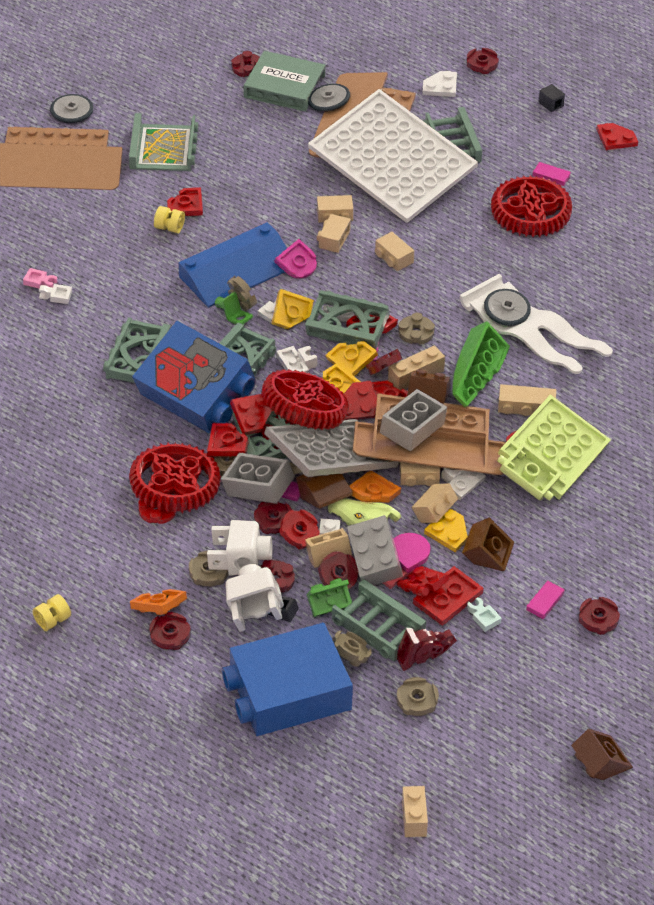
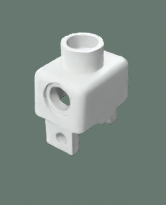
M231 520L230 526H212L213 545H227L226 550H208L209 570H228L229 576L239 575V570L245 565H258L259 560L272 559V537L260 536L259 524L256 521Z
M255 564L245 565L239 570V576L226 581V602L232 612L233 621L240 632L245 630L244 619L262 618L270 612L273 613L276 620L282 619L281 608L284 604L280 588L269 568H261Z

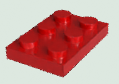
M455 566L445 573L449 581L436 591L429 590L426 596L422 595L413 598V604L441 626L445 625L467 607L468 602L472 603L477 597L482 595L484 591L481 585Z

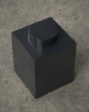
M553 84L539 91L538 102L550 112L564 106L565 93Z

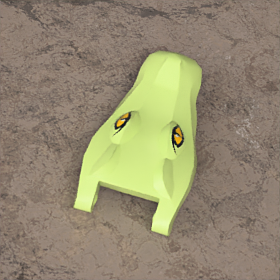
M344 498L328 505V512L330 514L333 512L340 516L342 521L346 522L348 526L383 515L395 522L401 518V514L397 510L383 503L362 502Z

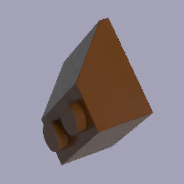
M417 369L410 375L407 396L418 389L444 404L450 394V377H446L443 373L429 374L426 370Z
M339 473L307 477L303 474L296 477L300 498L319 509L353 495L345 478Z
M489 517L472 524L462 553L475 565L505 571L514 541Z
M588 728L571 745L576 752V758L585 765L586 773L593 779L605 780L633 768L611 735Z

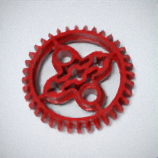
M523 175L522 178L516 176V179L510 178L509 181L505 180L504 184L501 183L496 188L491 198V212L497 224H501L502 228L506 227L507 231L512 230V234L518 232L519 236L521 234H525L526 237L528 235L532 237L538 235L540 238L542 234L546 237L548 233L553 235L554 232H559V229H563L567 225L572 214V201L569 193L560 184L557 185L556 181L551 182L550 179L546 180L544 177H531V175L525 177ZM518 192L517 196H511L507 199V202H502L507 196ZM556 210H561L556 216L546 220V216L555 214Z
M284 369L281 371L277 370L266 377L262 386L261 394L266 406L271 411H274L276 415H280L281 419L284 418L287 422H293L294 425L298 424L301 427L305 426L308 429L313 428L314 430L317 428L329 430L330 428L339 427L347 417L349 410L347 397L334 384H330L329 381L316 375L290 369L287 371Z
M167 442L166 445L160 443L158 447L153 445L152 449L147 448L145 452L142 451L133 460L129 480L132 493L135 494L136 498L140 499V502L144 501L145 506L151 505L152 509L158 508L159 512L166 510V513L173 511L175 514L176 511H180L183 514L185 510L191 512V509L198 510L199 506L204 507L205 503L209 504L210 500L214 499L220 487L221 475L214 457H210L208 453L204 452V449L198 450V446L193 448L191 444L186 446L184 443L180 445L176 444V442L174 444ZM151 466L153 475L148 485H146L141 475ZM201 470H204L209 477V481L199 489L197 480Z

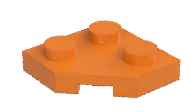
M368 471L349 485L353 493L351 496L362 502L389 503L401 493V487L373 471Z
M173 589L162 590V593L154 595L145 593L131 600L130 607L142 613L155 612L157 615H163L185 601L187 594L186 591Z

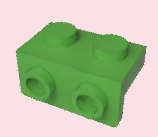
M339 578L331 581L330 585L323 586L322 584H317L311 587V590L306 595L313 617L331 613L334 605L340 609H345L352 603L347 588L348 580L342 581Z

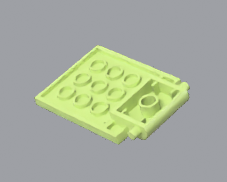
M549 395L498 452L500 457L497 462L502 465L500 468L502 473L539 501L543 497L550 501L553 496L560 500L604 450L611 439L552 395Z

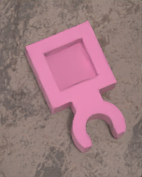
M32 268L29 269L23 279V285L40 289L41 285L53 288V283L57 284L56 276H47V272Z

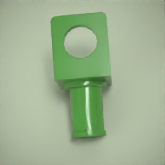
M236 292L231 293L225 298L221 296L216 298L215 304L217 305L215 306L224 309L226 319L229 322L244 324L253 318L252 314L241 310ZM245 316L244 319L237 320L238 317Z

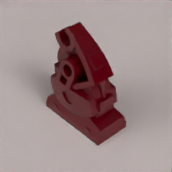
M406 628L397 650V660L402 670L406 671L415 662L421 664L426 662L428 658L435 659L439 657L457 640L450 629L444 632H433L426 629L415 632L412 628Z

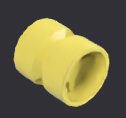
M159 206L154 217V227L162 230L168 228V231L179 234L184 225L185 213L175 209L171 211L170 208Z
M59 594L48 599L47 604L42 603L32 610L36 622L44 631L55 627L57 622L61 623L71 617V610L67 602Z

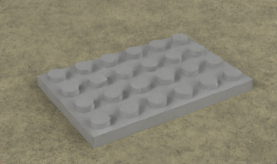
M357 419L344 420L339 427L330 428L329 430L325 428L323 430L319 428L316 430L313 428L308 429L305 426L301 427L295 424L266 427L264 433L307 477L398 467L400 462L364 457L353 453L355 421H358Z

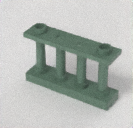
M459 107L455 117L432 120L429 112L425 113V120L423 122L435 131L436 126L455 123L459 125V128L437 132L443 137L461 134V136H464L463 139L450 140V142L456 146H468L469 149L462 151L473 157L477 162H482V148L465 107Z
M363 579L358 586V598L344 610L336 605L332 607V620L337 626H342L363 638L367 644L379 651L384 658H389L395 662L397 660V647L400 645L406 628H412L415 632L426 629V620ZM364 602L373 605L374 608L359 621L350 616ZM379 613H385L390 617L375 631L366 626ZM395 623L404 626L405 629L391 642L381 637Z

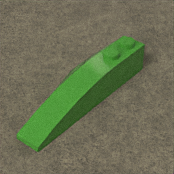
M488 321L471 328L456 364L453 378V396L464 407L468 406L478 395L477 393L485 387V384L493 378L492 376L498 373L510 348V345Z

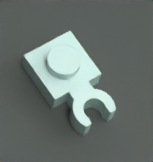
M476 598L475 604L477 606L472 605L470 602L467 603V610L473 614V620L484 632L501 623L502 618L490 605L484 607L483 601L480 598Z

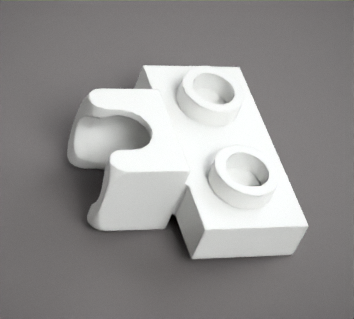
M294 346L276 352V357L286 371L290 369L292 371L297 370L309 373V369L317 367V356H311L310 346L300 348L298 352Z
M444 468L441 473V478L445 482L450 483L458 500L463 499L484 481L486 475L479 472Z

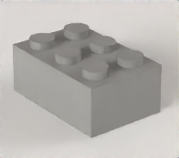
M416 389L383 415L380 433L411 451L444 425L447 406Z
M239 453L222 476L221 481L228 496L277 503L295 476L289 461L286 459Z
M385 515L347 526L361 581L365 579L372 585H377L403 577L391 528Z

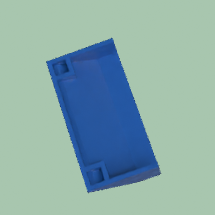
M266 222L178 262L179 278L209 308L215 305L217 297L225 298L229 295L228 291L230 288L227 282L233 276L241 277L252 288L284 273L285 271L274 260L287 247L278 232Z

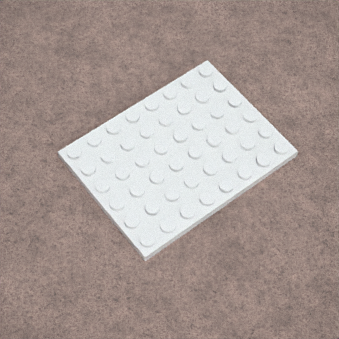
M380 89L308 143L309 149L406 223L478 167L476 160Z

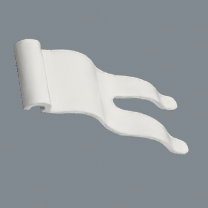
M500 274L460 295L462 306L468 311L475 310L484 322L488 321L499 334L511 335L520 339L537 356L550 364L564 366L573 374H580L582 366L572 357L561 355L555 351L538 329L545 328L561 342L577 349L593 350L605 357L612 355L613 350L606 343L582 336L564 318L552 311L538 310L531 306V313L528 319L521 324L506 326L493 321L484 309V301L488 294L497 289L504 288L518 291L510 282L503 284Z

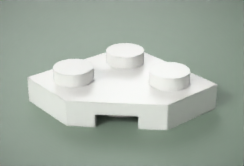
M440 71L423 81L422 95L455 97L457 72Z

